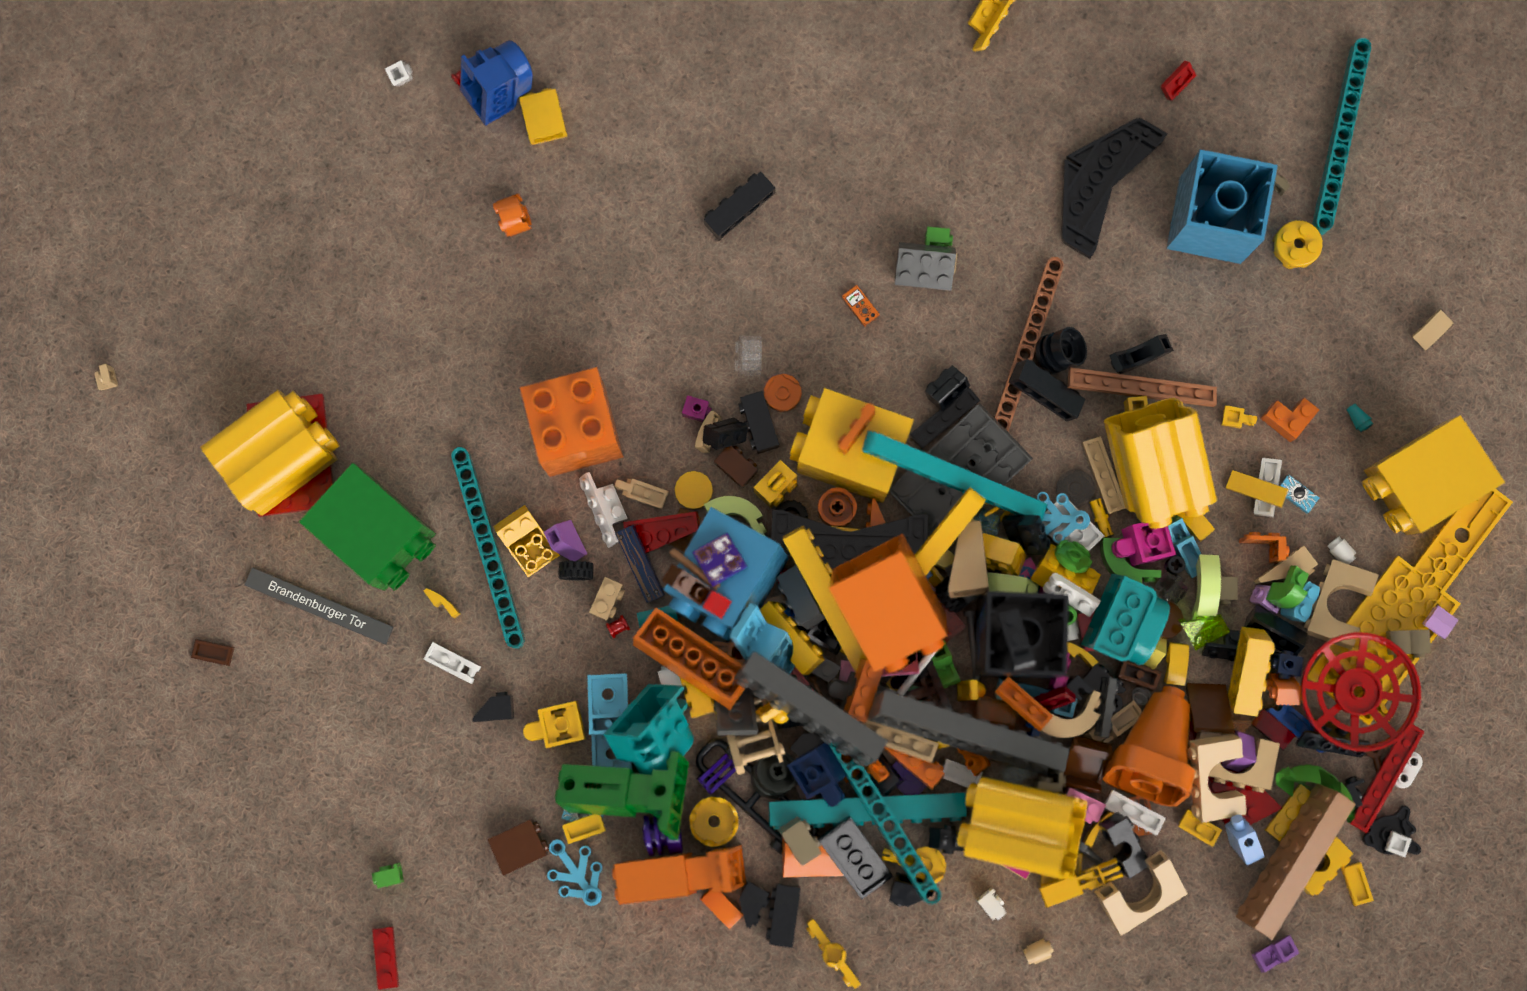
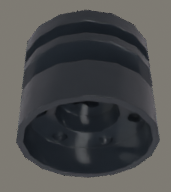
M1066 327L1040 337L1036 343V356L1044 370L1050 374H1056L1083 364L1087 358V346L1084 337L1077 329Z

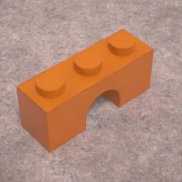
M860 659L855 674L857 679L853 694L848 696L843 711L856 720L866 723L884 668L874 672L869 661Z

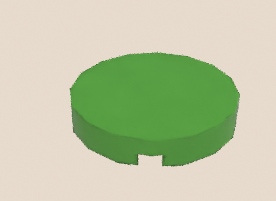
M1060 541L1055 548V556L1058 562L1069 571L1075 573L1086 572L1092 564L1089 551L1078 542Z

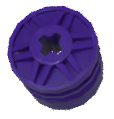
M644 816L642 831L644 845L649 857L655 856L654 847H657L659 856L663 854V846H667L670 854L683 852L681 828L678 840H670L659 830L658 818L654 816V823L651 824L650 816Z

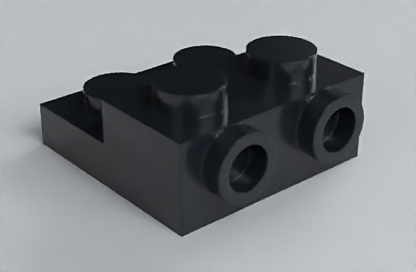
M1004 515L1002 523L1009 541L1019 543L1022 549L1026 550L1027 555H1046L1050 549V539L1047 538L1045 525L1042 523L1040 515Z

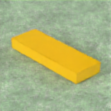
M1232 470L1226 485L1228 490L1282 508L1289 491L1287 488Z

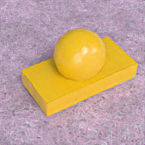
M967 680L957 683L958 701L980 700L985 696L986 688L980 681Z
M770 702L755 711L764 723L771 718L778 724L786 723L789 720L787 713L774 709Z

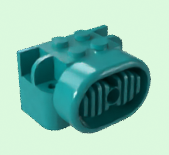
M1111 574L1100 599V604L1095 610L1081 645L1119 661L1128 660L1134 664L1143 665L1149 660L1158 644L1169 617L1170 605L1166 600L1157 597L1155 590L1126 576Z
M648 684L604 733V736L618 760L633 762L639 774L652 775L653 770L668 771L666 764L667 759L670 758L671 751H678L682 756L687 753L693 745L694 735L683 714L688 704L684 699H676L684 690L683 686Z

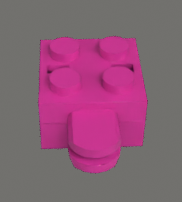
M1138 523L1121 529L1123 538L1116 540L1111 547L1115 557L1124 558L1129 556L1132 567L1164 560L1176 555L1168 526L1152 529L1149 528L1148 523Z

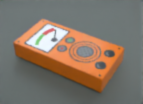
M857 285L842 295V299L864 327L879 317L880 314Z

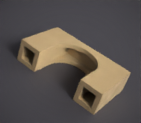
M1333 559L1331 565L1327 564L1323 575L1327 576L1325 582L1321 581L1319 584V593L1321 594L1319 599L1312 604L1313 616L1308 618L1304 628L1308 629L1307 635L1324 641L1342 634L1359 632L1360 630L1358 627L1338 621L1330 614L1327 608L1328 597L1333 592L1341 589L1352 590L1371 597L1379 574ZM1356 639L1343 640L1335 643V645L1352 650Z
M1197 732L1195 740L1220 736L1221 733ZM1255 739L1257 762L1236 774L1228 772L1218 763L1212 768L1208 777L1214 778L1213 782L1217 783L1233 782V786L1245 789V785L1251 786L1252 791L1264 793V790H1271L1280 743Z
M1225 734L1189 741L1188 757L1190 758V766L1196 771L1190 792L1193 798V805L1191 806L1193 816L1204 823L1230 818L1234 815H1246L1245 795L1237 790L1211 793L1208 788V776L1216 764L1226 760L1243 758L1242 738L1235 734Z
M1162 850L1144 860L1153 876V887L1150 893L1141 901L1135 903L1125 902L1120 891L1111 881L1094 891L1112 926L1120 935L1129 932L1140 923L1145 922L1148 918L1187 895L1171 860Z

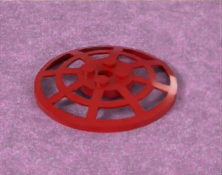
M1353 632L1328 640L1313 653L1302 675L1301 699L1308 720L1323 738L1343 749L1369 752L1392 745L1409 731L1419 712L1421 685L1414 664L1399 646L1380 635L1367 632ZM1360 639L1358 650L1347 651L1335 656L1329 648L1331 645L1343 640ZM1368 641H1375L1386 646L1397 657L1387 663L1379 656L1366 652ZM1323 652L1329 662L1322 669L1318 682L1307 681L1312 664ZM1357 656L1355 668L1345 671L1339 661ZM1365 658L1375 661L1382 668L1375 673L1364 669ZM1402 663L1410 676L1412 695L1400 693L1398 679L1393 671ZM1331 667L1339 675L1334 685L1324 683V679ZM1388 674L1392 683L1393 692L1383 691L1380 679ZM1356 686L1361 687L1363 690V694L1359 698L1353 693ZM1306 689L1317 690L1318 703L1324 714L1316 721L1308 707ZM1323 691L1333 693L1336 704L1329 710L1324 702ZM1382 699L1392 700L1388 712L1383 717L1377 711V708ZM1399 701L1411 703V708L1407 719L1396 731L1388 722L1395 714ZM1341 710L1350 714V726L1341 723L1333 716ZM1370 714L1377 722L1368 727L1359 728V716ZM1330 721L1336 727L1350 732V744L1334 739L1321 727ZM1382 728L1390 736L1376 744L1359 745V733H1369Z

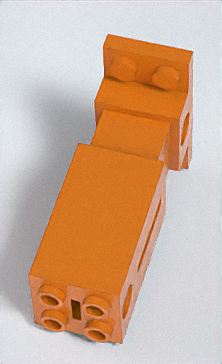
M742 845L714 849L707 852V855L693 857L692 852L623 861L614 864L612 869V876L616 880L617 886L615 888V898L618 900L619 905L684 897L696 893V890L712 888V893L723 891L727 893L733 892L747 884Z

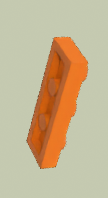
M1009 676L995 691L999 697L1039 732L1053 717L1049 711Z

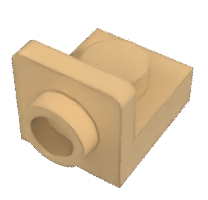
M108 364L99 365L100 371L95 372L98 389L103 391L117 387L118 383L114 368Z

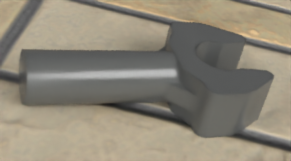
M1080 840L1079 851L1095 864H1101L1103 859Z

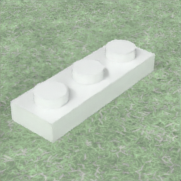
M1262 458L1259 479L1279 486L1282 460ZM1256 499L1254 515L1274 517L1275 506Z
M1111 790L1105 802V809L1114 814L1119 812L1123 816H1128L1133 824L1156 836L1166 819L1114 790Z

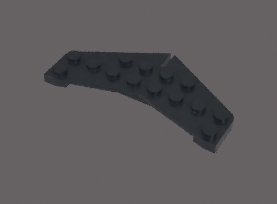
M1135 118L1066 156L1068 160H1064L1061 239L1065 245L1091 259L1097 248L1112 187L1163 142L1168 133L1142 118Z
M772 510L771 540L779 543L786 554L792 557L783 541V536L803 525L806 530L810 528L815 538L812 540L815 547L819 545L824 554L821 558L825 564L829 563L832 571L833 568L902 533L914 555L928 539V515L918 514L848 532L784 510Z

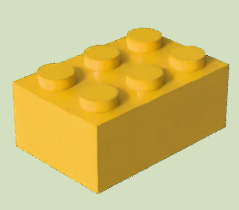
M1051 544L1046 555H1043L1030 580L1043 587L1046 582L1050 581L1049 578L1053 573H1058L1092 595L1101 574L1090 567L1084 573L1069 571L1058 562L1055 556V548L1057 546Z

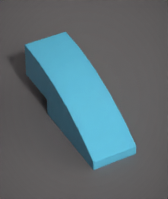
M1175 516L1171 518L1172 523L1168 525L1175 553L1185 561V570L1191 578L1197 576L1196 564L1201 552L1194 537L1190 535L1183 519Z

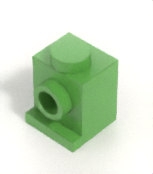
M927 227L925 245L952 246L953 235H950L949 228Z
M401 863L393 864L394 868L391 865L379 867L380 871L372 873L374 885L377 884V888H382L404 882Z

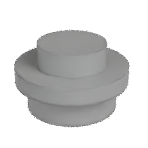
M1138 686L1132 692V699L1138 705L1147 704L1151 697V692L1145 687Z

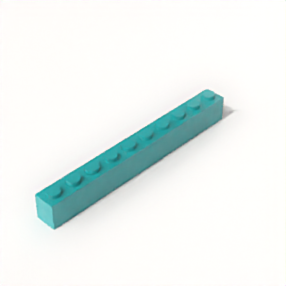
M965 793L882 796L899 824H903V820L911 819V823H923L922 819L929 818L930 822H942V818H949L950 821H961V817H967ZM859 797L844 798L843 801L834 807L828 806L825 799L768 802L769 826H774V830H778L797 816L802 821L805 819L808 824H813V828L825 827V823H832L834 827L848 816L853 819L857 826H863L864 822L872 821V825H876ZM875 803L873 805V812L880 814L882 806L879 803Z

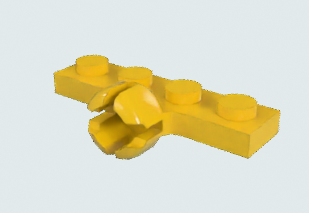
M814 918L807 921L809 927L806 930L812 938L816 936L820 941L818 946L822 950L824 962L828 966L835 968L836 971L839 969L842 971L844 976L841 978L848 987L852 985L856 989L860 986V981L845 962L846 951L844 947L836 942L831 943Z

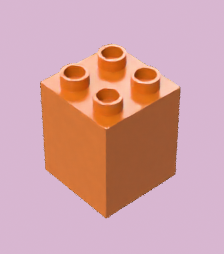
M597 367L520 387L539 464L550 477L623 458L606 388Z
M903 533L833 568L829 590L874 672L885 667L887 673H893L909 663L906 656L918 650H921L924 656L930 655L945 645L942 639L947 637V615Z

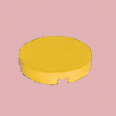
M687 472L680 476L676 482V498L685 508L692 510L701 509L712 498V483L701 472Z
M928 846L915 849L918 856H923L922 862L934 882L938 883L943 878L946 870L944 856L939 850L928 848ZM922 872L916 874V878L925 880Z

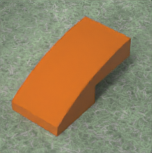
M710 888L700 898L729 929L743 916L722 892L712 893V888Z

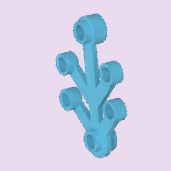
M1040 492L1037 495V500L1041 501V495L1047 496V499L1042 502L1047 504V509L1052 513L1044 514L1043 521L1050 522L1045 526L1046 535L1050 534L1060 524L1070 523L1063 531L1054 533L1053 540L1059 544L1060 542L1056 540L1058 534H1061L1062 540H1065L1074 530H1083L1089 526L1090 516L1085 511H1077L1069 502L1066 494H1058L1056 501L1058 504L1064 505L1071 515H1063L1051 502L1046 492ZM1061 496L1066 497V501L1063 503L1059 501ZM1083 517L1084 521L1077 523V518Z
M559 839L552 841L549 846L550 852L561 858L571 874L551 869L547 873V878L550 881L560 880L578 883L583 890L570 889L569 886L563 885L559 888V895L564 898L568 896L582 898L589 906L597 905L602 899V892L598 888V881L603 866L598 861L592 863V877L589 885L585 879L591 848L586 845L580 848V861L577 868L565 851V843ZM555 844L561 845L560 851L554 849ZM583 848H587L589 850L588 855L582 854ZM594 864L600 865L599 871H594ZM553 871L557 874L555 879L550 877V873ZM562 888L568 889L567 895L561 893ZM590 892H594L596 894L595 899L589 898Z

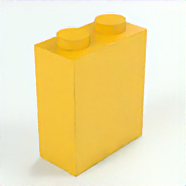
M546 88L539 93H526L519 97L531 145L567 137L556 89Z

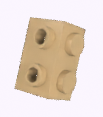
M604 577L589 613L608 622L610 618L613 619L617 611L615 606L618 600H622L625 593L623 584Z

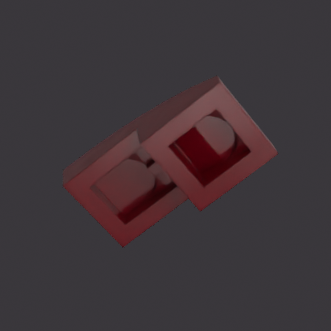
M1264 709L1251 723L1269 741L1280 743L1279 748L1282 751L1296 737L1286 726Z

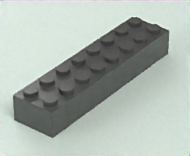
M755 651L746 658L734 677L738 680L737 683L740 686L750 688L754 691L756 697L762 700L765 698L774 709L784 711L789 719L795 722L799 721L804 725V729L811 733H817L823 742L827 744L832 743L837 747L838 752L843 755L848 754L860 766H868L877 761L888 740Z

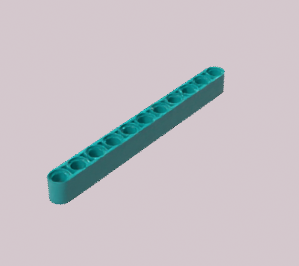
M1366 38L1358 39L1349 50L1312 225L1318 229L1321 235L1333 227L1371 52V42ZM1357 47H1361L1363 52L1359 51ZM1353 64L1358 65L1360 69H1356ZM1350 81L1354 82L1356 87L1352 86ZM1346 99H1350L1352 104L1347 103ZM1342 116L1347 117L1349 122L1344 121ZM1338 133L1342 134L1345 137V139H1341ZM1334 151H1338L1341 157L1336 156ZM1331 169H1335L1337 171V175L1333 174L1331 172ZM1327 186L1332 187L1333 192H1329ZM1323 204H1327L1330 210H1326ZM1319 221L1324 222L1326 228H1322L1319 224Z
M873 431L867 432L862 447L863 452L962 493H965L971 487L986 499V503L1015 515H1040L1043 521L1047 508L1046 503Z
M457 447L451 454L503 635L509 647L519 649L524 645L525 637L472 457L465 448ZM460 453H465V460L459 462L457 456ZM471 471V477L464 480L462 478L463 473ZM470 489L477 490L476 496L473 498L468 497ZM476 507L482 508V513L479 516L473 515V510ZM482 525L487 526L485 534H479L478 532L479 527ZM487 543H492V551L485 553L484 546ZM496 561L498 563L497 570L490 571V563ZM501 579L504 585L501 589L497 590L494 584L497 580ZM503 598H508L509 605L506 608H501L500 601ZM513 616L514 624L510 627L506 626V618ZM513 635H519L520 642L517 645H512L511 643Z
M832 743L828 744L847 774L848 781L921 899L927 904L938 903L941 899V892L865 768L856 764L852 757L849 763L843 762L841 760V753L836 749L837 747L832 745ZM854 769H858L861 772L859 780L852 778L851 774ZM864 786L871 788L872 794L870 797L863 795L862 789ZM875 803H879L882 806L880 814L873 812V805ZM886 820L891 821L893 824V828L889 832L883 827ZM897 837L901 838L904 842L903 847L900 849L894 845V840ZM909 854L914 858L912 866L905 864V857ZM918 872H922L925 876V880L922 883H918L915 879ZM930 889L935 892V898L932 901H929L926 897V893Z

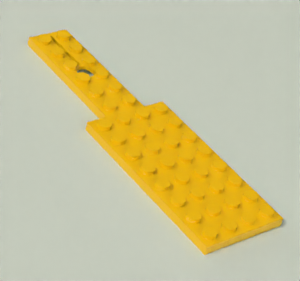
M1494 489L1452 514L1414 566H1411L1400 556L1394 558L1376 582L1371 597L1365 596L1346 621V624L1360 628L1359 632L1372 633L1386 638V631L1430 630L1422 623L1431 610L1438 605L1453 615L1461 603L1445 591L1513 501L1497 489ZM1458 528H1463L1468 532V540L1464 543L1458 542L1455 538V531ZM1430 630V644L1432 643V641H1433V640L1435 639V637L1437 636V634H1435V633H1434L1433 631H1431V630ZM1356 639L1352 650L1335 644L1329 648L1334 655L1358 650L1360 639ZM1368 641L1366 652L1379 656L1387 663L1394 659L1393 655H1388L1386 646L1375 641ZM1323 653L1311 667L1307 677L1309 681L1318 682L1319 675L1327 662V658ZM1407 654L1414 665L1420 659L1413 658V654ZM1357 656L1346 658L1353 667L1356 666ZM1365 658L1364 669L1375 673L1382 668L1375 661ZM1403 663L1393 669L1399 685L1408 675ZM1331 670L1328 671L1324 683L1334 685L1337 677ZM1388 674L1380 679L1383 691L1393 692L1392 683ZM1325 692L1332 699H1334L1333 693ZM1382 699V702L1385 705L1388 700ZM1368 714L1359 716V720L1366 725H1370L1373 721Z

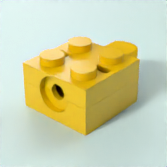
M779 460L754 486V493L770 508L773 506L777 507L784 500L783 495L786 492L791 493L796 488L797 475L785 463Z
M983 533L987 570L992 572L998 570L1001 571V574L1019 576L1027 557L1020 544Z
M578 701L538 709L540 720L527 723L523 729V734L527 740L536 741L544 739L546 748L586 740Z

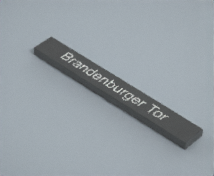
M255 568L251 569L244 584L247 587L387 645L394 629L393 626Z

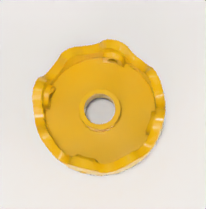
M1302 220L1288 222L1278 230L1272 240L1274 242L1275 257L1288 269L1306 268L1319 257L1323 247L1322 237L1318 229L1314 225ZM1294 240H1301L1303 248H1297L1294 245Z
M708 797L701 800L695 805L689 818L693 836L699 842L709 847L728 843L736 834L739 823L735 807L721 797ZM711 816H717L720 819V824L717 827L709 825L708 821Z

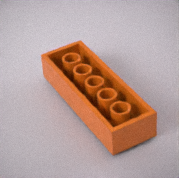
M657 607L633 637V646L729 710H731L746 689L737 683L738 680L734 678L742 666L741 663Z

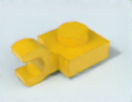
M1225 405L1221 425L1241 428L1243 423L1254 426L1257 416L1245 415V409Z

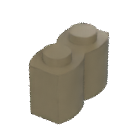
M1430 630L1386 631V639L1395 643L1406 654H1413V658L1425 657L1426 653H1431ZM1387 648L1388 655H1393L1396 658L1397 655Z

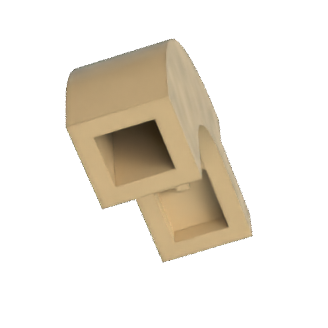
M1093 690L1088 695L1081 712L1071 719H1062L1053 715L1052 719L1040 732L1053 737L1069 738L1088 731L1100 716V714L1093 712L1094 708L1098 709L1101 703V698H1099L1101 693Z

